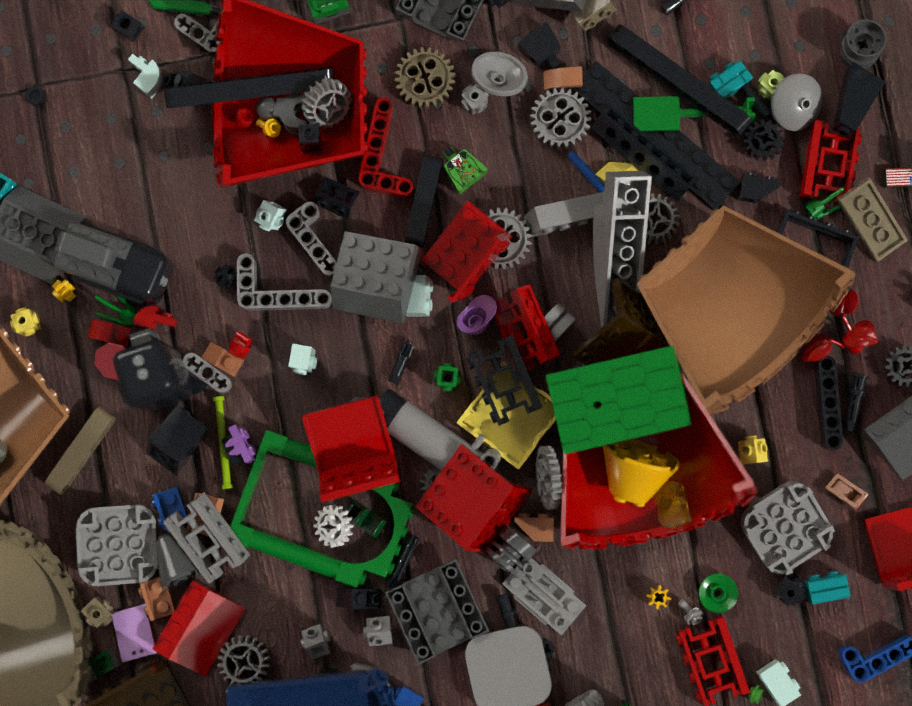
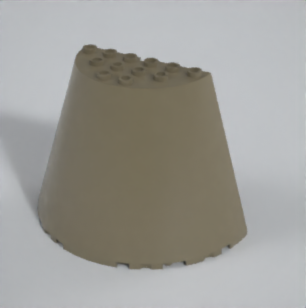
M0 521V706H77L82 700L81 695L86 693L88 688L87 682L91 678L92 667L89 666L88 661L90 652L93 651L90 640V627H85L83 618L86 616L81 612L84 606L80 595L67 570L62 571L58 566V563L61 562L59 558L52 554L51 549L45 543L37 542L31 537L32 532L22 526L18 527L12 522L4 524V521Z

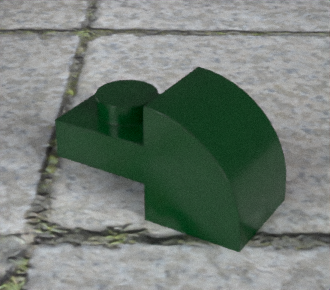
M355 499L352 500L346 511L348 510L347 517H352L351 521L375 538L387 522Z
M111 648L88 661L89 666L92 667V674L87 684L120 665Z

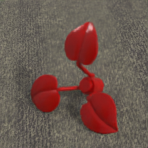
M850 289L835 312L832 313L830 311L835 317L841 315L848 329V333L842 337V343L831 338L827 340V336L823 333L813 336L802 350L803 363L815 362L825 358L831 350L830 343H834L842 349L846 347L852 354H858L865 346L878 343L875 327L870 321H859L851 329L846 319V314L853 313L858 307L859 298L854 290Z

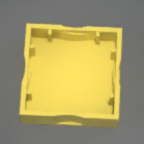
M504 361L501 363V367L508 365ZM509 369L491 376L498 394L516 387ZM520 381L519 384L522 389L513 393L516 403L527 400L530 407L532 406L522 381ZM534 386L542 409L527 414L523 405L506 412L509 422L498 426L497 423L493 424L489 414L492 412L490 405H485L482 395L485 393L482 389L457 421V425L475 438L482 434L485 437L483 440L485 446L489 449H497L501 454V458L519 470L555 422L556 417L551 396ZM491 393L490 395L501 419L503 418L501 410L509 407L506 396L496 400L494 394Z

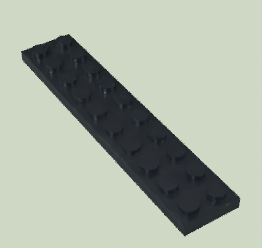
M595 61L582 76L583 86L572 87L571 91L574 93L578 92V97H584L583 101L588 103L600 115L611 105L634 125L633 97L639 96L599 62ZM642 131L697 178L689 190L712 210L717 209L740 183L737 178L681 131Z

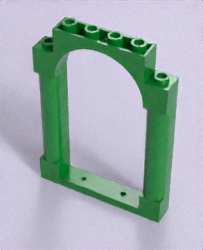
M266 430L230 526L243 546L328 576L355 588H358L359 584L363 585L367 575L364 573V570L385 578L387 574H392L395 563H392L394 555L398 556L402 547L399 541L401 537L405 538L408 527L405 526L407 519H412L415 508H412L413 503L392 496L393 492H397L400 482L373 489L389 504L394 517V531L387 548L378 557L367 562H346L242 524L269 452L317 469L310 445Z

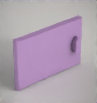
M146 604L116 611L112 616L122 662L157 653L152 650L155 642L149 617H146L144 611Z

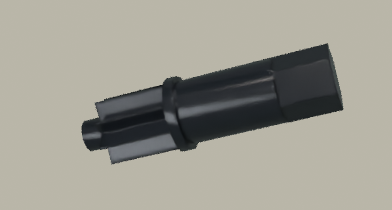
M407 340L406 343L402 342L388 379L389 382L399 385L414 348L411 345L413 341Z

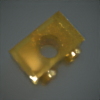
M675 481L664 484L654 496L659 513L658 519L661 525L673 529L690 522L691 517L684 485Z

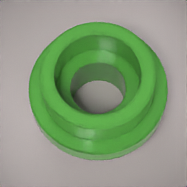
M758 684L756 687L752 686L749 690L750 693L747 695L750 698L749 702L752 704L753 702L758 704L764 693V690Z

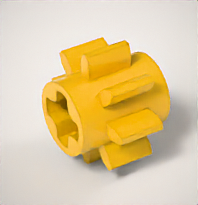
M66 279L63 282L57 280L52 285L54 288L52 294L62 303L65 300L70 302L76 296L73 293L76 288Z
M658 585L657 589L650 587L652 592L646 594V597L651 600L648 605L655 603L657 610L659 605L667 607L665 604L666 600H671L670 597L666 596L669 590L664 589L661 591V585ZM655 593L662 594L661 601H654L656 598Z

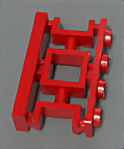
M815 120L811 124L799 198L807 199L809 197L816 199L819 191L834 193L840 188L832 187L833 178H844V190L834 198V203H838L836 199L851 189L852 182L856 178L854 166L859 159L857 147L862 141L860 128L851 136L850 141V139L848 140L838 134L828 133L829 123L823 124V121ZM820 136L821 139L831 140L830 148L821 147L818 154ZM850 141L849 153L848 151L838 150L839 142L848 143ZM825 154L841 157L839 172L822 170ZM814 173L815 175L825 177L824 185L815 184L813 186Z
M530 284L510 292L513 299L511 304H509L506 297L496 301L497 309L494 318L502 337L505 339L511 335L513 336L527 372L536 368L533 358L536 356L540 364L561 356ZM521 321L529 337L525 340L518 326V323Z
M721 615L707 620L710 629L708 631L692 635L690 628L686 627L685 629L677 630L678 635L675 636L678 646L683 647L685 654L682 655L685 666L689 665L691 671L688 674L692 685H696L698 691L695 692L696 699L703 706L716 704L713 694L729 688L734 697L750 693L726 621ZM715 625L717 627L721 642L723 644L724 651L722 650L720 644H716L713 646L709 645L707 637L717 634L714 627ZM685 635H687L690 642L700 640L703 648L693 652L694 661ZM717 650L722 668L705 673L700 656ZM727 663L730 665L737 688H735L732 681L725 684L722 682L720 674L729 672ZM698 673H700L703 680L713 677L716 687L706 690L708 698L705 696Z

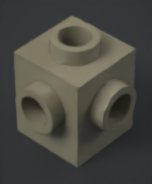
M100 596L94 597L81 610L87 617L85 619L86 622L96 628L102 625L106 627L113 620L112 616L116 613L113 610V605L108 600H103Z

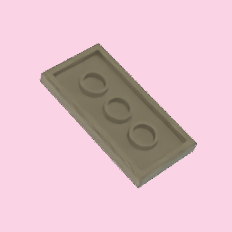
M870 177L865 178L836 199L875 262H879L908 241Z

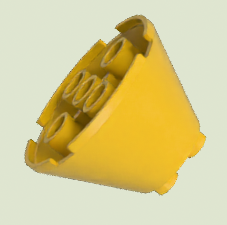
M634 439L603 445L609 490L615 495L614 500L621 503L626 501L633 502L634 505L644 507L645 503L679 469L680 461L669 452L663 454L657 451L658 447Z

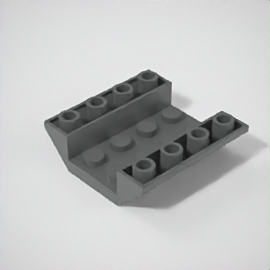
M399 0L395 10L412 24L447 40L464 42L484 0Z
M18 185L3 199L0 205V261L53 285L60 273L54 267L58 253L55 251V247L61 232H66L71 221L84 224L87 217Z
M456 559L385 592L418 665L462 642L489 632Z

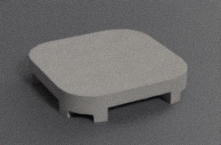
M789 481L780 485L744 510L741 517L743 532L759 559L768 570L776 574L789 575L793 573L792 569L821 550L827 551L831 547L830 543L833 539V532H835L833 525L829 523L813 496V491L797 481Z
M141 505L95 507L87 509L79 516L76 523L77 569L82 580L91 586L142 583L154 575L158 567L156 520L148 508Z
M528 626L513 627L483 634L468 643L465 657L474 699L478 706H535L544 702L550 695L552 680L543 640L535 629Z

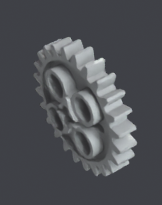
M563 87L560 92H557L556 88H554L553 94L547 90L546 97L540 95L541 102L535 100L534 104L537 107L531 108V111L535 114L530 115V119L535 121H532L530 126L536 127L533 130V134L539 133L537 140L544 138L543 145L550 142V148L557 144L558 150L561 145H564L565 149H567L568 143L574 147L575 140L578 142L582 141L580 135L586 137L587 133L584 130H589L590 128L586 123L591 122V118L586 116H589L591 111L585 110L588 107V103L582 104L584 97L578 99V92L571 95V89L564 93ZM563 102L566 104V108L559 109L556 104ZM573 107V110L564 116L563 121L559 120L552 129L548 130V127L557 121L558 116L562 117L568 109ZM545 114H549L552 117V120L545 121L543 120L542 116ZM576 116L578 117L579 121L577 123H572L569 120V117ZM562 128L565 133L557 135L555 129Z
M497 208V213L490 209L489 217L495 222L503 220L506 231L510 225L513 226L508 233L518 232L520 235L518 242L513 243L511 240L509 241L511 244L507 248V256L502 258L498 255L493 262L495 263V269H498L500 264L503 269H506V264L513 268L514 261L520 264L519 257L526 258L523 254L524 251L530 252L526 246L532 245L531 242L527 241V238L533 237L531 234H527L531 227L524 226L527 220L520 221L521 214L515 217V210L508 214V208H505L503 213L500 208Z
M540 446L536 452L535 463L537 489L543 506L548 510L557 509L559 504H561L560 499H562L560 465L558 459H556L554 448L551 446Z

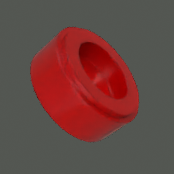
M239 108L234 116L236 123L241 127L251 126L255 118L253 112L248 108Z

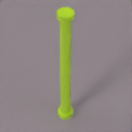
M224 396L213 397V402H215L223 477L222 489H231L233 484H231L229 459L221 440L226 437L223 409Z

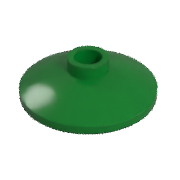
M724 574L709 575L702 581L699 587V599L702 605L714 613L727 612L735 605L738 598V589L735 582ZM716 589L720 590L719 596L714 595Z

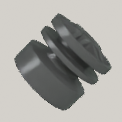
M868 19L853 23L843 38L839 49L844 63L850 66L852 62H855L865 69L872 66L885 48L887 42L885 30L876 21Z
M505 525L498 533L503 542L500 544L492 540L491 543L497 549L493 551L487 546L485 551L500 568L516 576L519 572L512 566L517 564L520 568H523L524 566L519 561V558L523 557L526 560H530L537 550L509 526Z

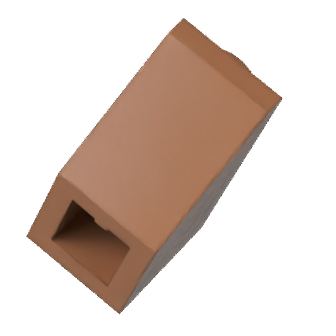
M518 513V517H514L515 523L533 541L553 542L554 518H549V514H538V518L530 517V514Z

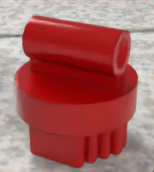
M237 331L235 338H232L230 341L229 353L234 357L245 359L247 353L251 350L252 339L241 331Z

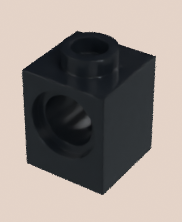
M123 10L116 14L112 20L111 26L114 30L133 43L144 29L140 21ZM130 22L128 28H122L125 23Z
M318 124L299 125V144L302 152L321 151V132Z

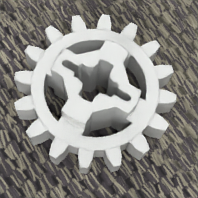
M336 504L324 506L323 510H319L318 514L320 516L314 518L318 521L317 524H314V527L318 528L315 535H320L319 541H324V545H330L331 548L342 546L344 542H348V536L353 534L350 528L354 527V525L349 523L352 517H347L348 510L343 511V506L337 507Z

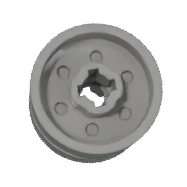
M560 303L556 304L544 317L555 342L576 320L570 313L562 317L566 309Z

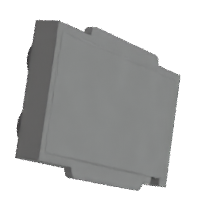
M523 558L521 563L524 567L520 568L517 565L515 569L519 573L516 576L510 574L502 584L514 594V598L543 624H549L562 635L586 605L574 595V591L545 565H539L532 558L530 560Z

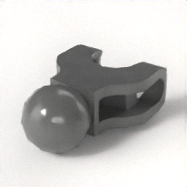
M292 93L286 98H277V101L270 96L263 97L256 104V113L265 121L269 119L278 120L290 134L299 135V125L307 124V122L296 117L303 111L301 107L304 104L302 99L306 98L304 93Z

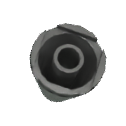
M163 534L159 536L158 541H156L161 588L166 590V587L169 586L170 590L190 583V578L193 576L197 579L199 577L198 570L190 561L185 551L178 545L173 535Z

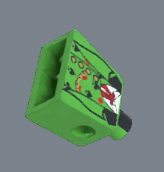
M449 147L443 152V155L448 160L444 165V170L459 195L487 174V168L467 150L464 149L457 154L452 147Z

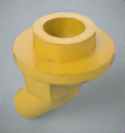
M260 118L256 122L263 129L264 135L271 138L277 137L281 132V125L276 119H269L265 122Z

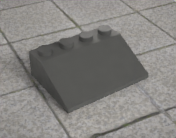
M912 396L864 429V439L901 481L912 475Z

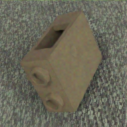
M586 0L583 11H571L578 24L586 31L593 28L604 18L611 16L617 8L612 0Z

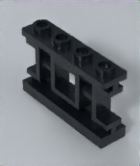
M512 335L497 342L501 351L483 358L480 349L470 352V358L467 359L470 369H475L477 376L474 378L478 388L482 386L485 394L482 395L485 405H490L492 412L489 413L493 424L497 423L498 426L509 422L506 412L523 405L527 414L542 409L538 395ZM505 345L508 347L517 370L513 369L512 364L501 367L498 357L507 353L504 348ZM476 357L479 358L481 364L491 361L494 371L486 373L488 382L484 381L475 359ZM509 369L516 387L498 394L491 376ZM520 381H522L532 406L530 407L527 400L516 403L513 393L522 389L519 384ZM491 393L494 394L496 400L506 396L509 407L501 410L503 415L501 419L490 395Z

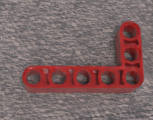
M381 97L375 103L367 138V152L363 156L359 182L366 191L399 198H409L413 194V184L409 179L379 172L393 114L391 100ZM386 104L389 106V109L381 111L379 109L380 106ZM382 122L385 124V127L383 129H376L375 125ZM375 140L381 142V145L377 148L371 146V143ZM374 158L377 160V163L374 166H369L367 161ZM365 177L373 178L370 184L363 183ZM388 180L391 182V186L383 188L381 186L382 182ZM407 184L410 186V189L407 192H401L400 187Z

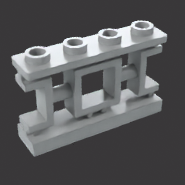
M202 493L187 505L192 513L183 518L177 510L169 515L163 523L176 539L178 545L188 555L190 561L199 570L201 576L210 584L223 574L222 569L219 567L221 564L228 561L232 568L238 567L244 563L250 554L207 495ZM198 514L204 521L202 525H199L194 518ZM186 522H188L193 529V531H191L190 533L186 530V528L183 525ZM202 530H205L214 542V545L207 549L196 536ZM221 546L227 552V555L224 557L218 551V548ZM211 553L216 562L212 564L206 555Z

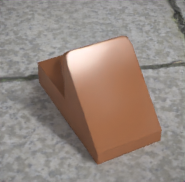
M210 342L201 357L233 377L236 376L244 362L241 358L234 357L227 350L213 342Z
M838 473L825 487L828 492L840 499L847 508L855 510L868 496V493Z

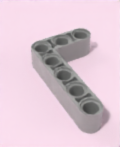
M246 253L241 254L237 259V301L244 310L326 309L332 305L331 294L323 289L257 291V264L255 259ZM250 259L251 265L244 268L242 266L243 261ZM245 278H251L252 280L248 287H244L242 284ZM303 295L309 296L307 304L300 303V298ZM321 295L328 296V301L325 304L319 303ZM248 296L251 297V304L244 306L243 299ZM265 296L271 297V302L268 305L262 304V299ZM283 296L290 297V302L286 305L281 304Z

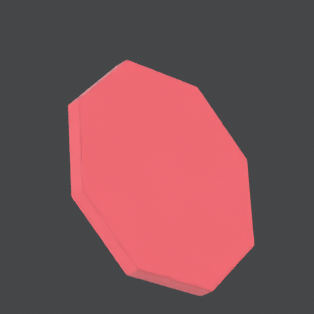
M107 343L96 350L94 365L104 377L118 380L113 358L116 353L126 349L124 346Z

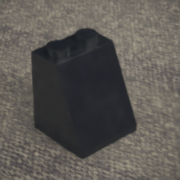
M176 406L148 439L146 454L177 476L205 438L208 428L203 421L193 418L186 409Z

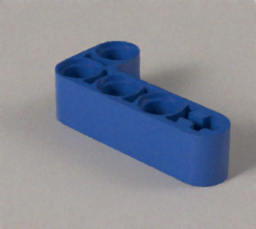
M902 636L863 658L856 648L844 645L839 648L838 657L851 679L860 683L866 682L912 657V644L910 645L911 649L907 648L909 641L912 642V636ZM895 649L896 656L895 658L890 659L889 653L891 650ZM851 650L853 653L852 658L846 660L845 653ZM878 658L879 665L873 668L872 661ZM857 668L862 669L860 677H855V670Z

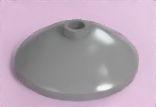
M487 52L478 56L473 62L471 69L475 83L485 92L495 96H512L521 92L528 79L524 65L515 57L502 52Z
M796 73L785 77L775 88L771 100V110L777 124L790 131H800L809 127L817 119L821 111L822 91L817 81L809 75Z

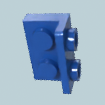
M178 486L153 494L152 504L154 509L159 512L158 522L165 531L168 530L163 521L177 510L183 518L188 515Z

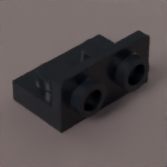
M324 177L315 193L314 203L322 209L334 212L338 216L349 218L351 209L359 196V191Z

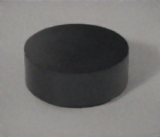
M32 86L26 91V100L31 105L40 106L45 102L46 94L40 87Z

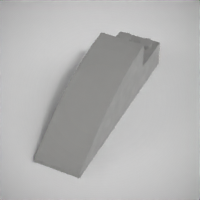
M643 171L606 172L603 204H594L593 255L601 327L616 316L612 282L616 278H619L641 294L637 283L643 275L652 179L651 175Z

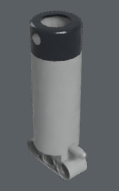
M388 389L380 397L389 435L440 471H442L461 444L468 447L493 469L500 462L501 454L497 449L490 448L485 453L479 450L485 438L482 434L471 445L392 389ZM487 456H491L494 459V463L489 462Z

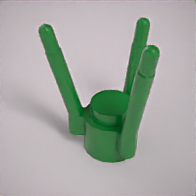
M841 187L823 201L817 200V198L806 202L807 206L804 207L806 213L819 220L825 215L841 210L842 208L839 205L823 212L825 209L824 204L836 197L844 188ZM823 191L818 192V197L823 193Z
M95 295V299L119 313L120 319L98 312L96 316L121 324L124 327H132L134 325L133 321L137 314V309L132 307L124 298L116 296L128 308L121 310Z

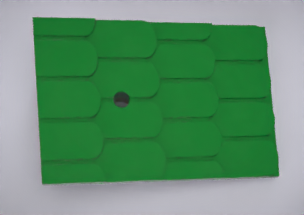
M674 346L546 375L564 454L693 424Z

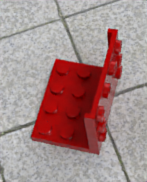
M468 200L421 261L458 290L449 295L447 299L452 303L458 300L461 302L472 294L475 290V284L498 255L511 244L509 241L513 236Z
M379 395L302 415L319 473V491L322 502L400 482L396 456Z
M461 444L415 507L466 551L487 553L485 551L486 547L491 548L493 546L491 541H497L499 538L498 533L505 525H509L533 491L526 486L510 483L468 447Z
M912 507L863 519L882 587L896 591L912 588Z

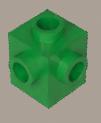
M443 363V366H439L438 371L435 370L434 382H437V387H441V391L452 392V388L456 389L457 384H461L462 373H458V368H455L454 364ZM446 375H450L452 379L451 381L446 382L444 380V377Z

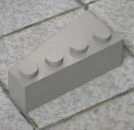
M604 192L534 207L524 216L525 220H527L526 226L531 227L528 233L535 237L557 230H567L573 226L581 227L589 224L588 222L593 221L594 204H603Z

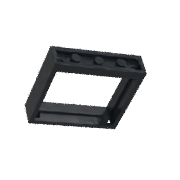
M786 210L782 214L776 231L783 235L787 221L847 243L840 265L848 268L859 239L858 236H855L850 230H839L834 224L818 222V219L815 217L802 216L797 210Z

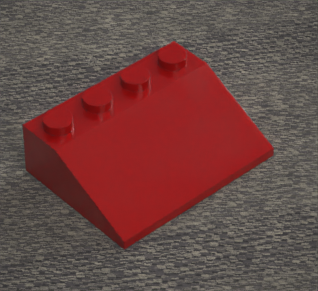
M197 579L192 580L152 650L206 677L218 658L220 649L225 646L246 608Z

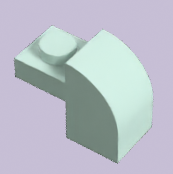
M132 54L128 59L129 62L141 71L133 83L152 99L161 88L163 82L162 72L153 60L148 62L142 56L137 58Z

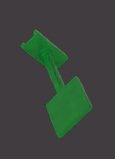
M679 96L633 97L634 125L640 131H680V118L707 117L698 109H680ZM755 97L746 98L743 106H737L748 114L752 121L755 118V113H752L751 107L755 102Z

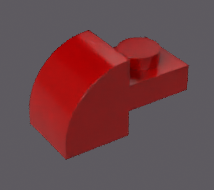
M147 306L136 314L133 324L155 330L157 323L176 328L177 320L172 318L173 315L162 312L160 315L161 308L158 306Z
M92 319L87 338L127 347L131 328Z

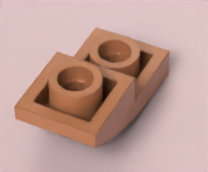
M582 66L543 71L544 90H554V88L561 90L562 87L583 86Z

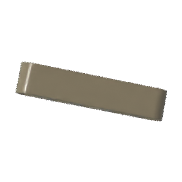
M98 407L47 477L45 485L59 495H62L107 434L116 417L103 408Z

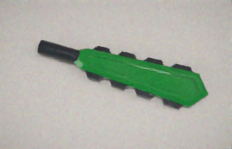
M148 0L152 8L156 9L157 12L170 11L171 14H179L181 12L188 16L196 14L197 17L202 18L209 15L219 16V12H221V8L212 7L204 0Z

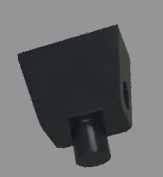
M547 21L518 42V50L538 68L546 63L551 69H556L561 65V62L556 57L560 53L561 46Z

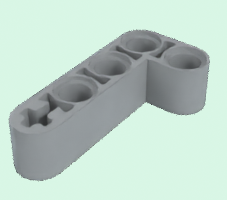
M306 202L287 217L286 225L326 277L333 278L337 262L309 227L319 218L320 211L315 203ZM314 208L315 214L307 216V209ZM293 220H300V225L298 227H291V222ZM310 234L312 235L310 242H303V236ZM322 249L323 255L318 258L314 257V251ZM325 260H327L330 266H333L334 270L332 272L327 270L324 264Z

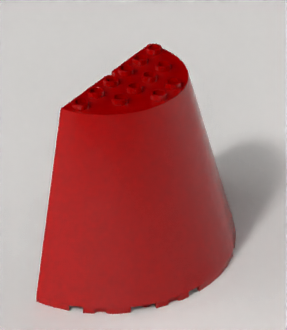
M222 0L216 41H221V43L217 44V50H215L213 81L333 67L335 80L337 79L347 86L353 101L350 103L352 108L347 110L349 115L344 116L345 121H339V126L333 124L332 129L328 126L326 129L319 127L321 132V151L302 152L299 144V135L290 134L281 123V132L277 137L271 138L264 135L263 129L256 124L257 120L260 119L256 113V104L263 97L212 103L214 168H218V173H215L218 187L225 188L364 155L367 152V141H364V134L367 133V123L364 122L367 104L363 103V97H366L367 86L364 85L367 69L364 67L366 48H363V41L250 0ZM290 94L275 95L270 97L274 98L277 101V98H286ZM239 108H248L253 112L255 118L251 126L241 127L236 123L234 116ZM316 108V114H319V108ZM301 111L296 118L310 124L303 114L304 111Z
M681 370L693 424L633 438L634 440L658 447L657 451L663 454L669 452L680 461L679 469L645 503L644 507L634 505L633 502L626 501L621 503L614 500L615 495L609 490L603 446L568 454L563 452L562 547L575 549L579 546L580 550L606 549V544L625 547L646 543L647 539H653L654 537L657 540L705 526V522L713 519V522L724 516H728L734 513L736 505L745 506L755 497V493H757L755 483Z

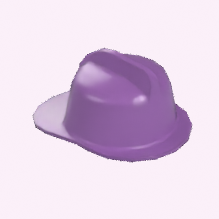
M489 295L476 297L458 316L457 327L462 332L470 335L483 333L488 328L489 321L496 313V301Z

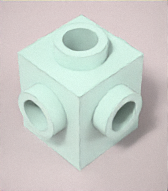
M263 200L261 206L256 211L254 221L259 223V227L266 231L271 229L278 230L284 222L287 209L273 201Z

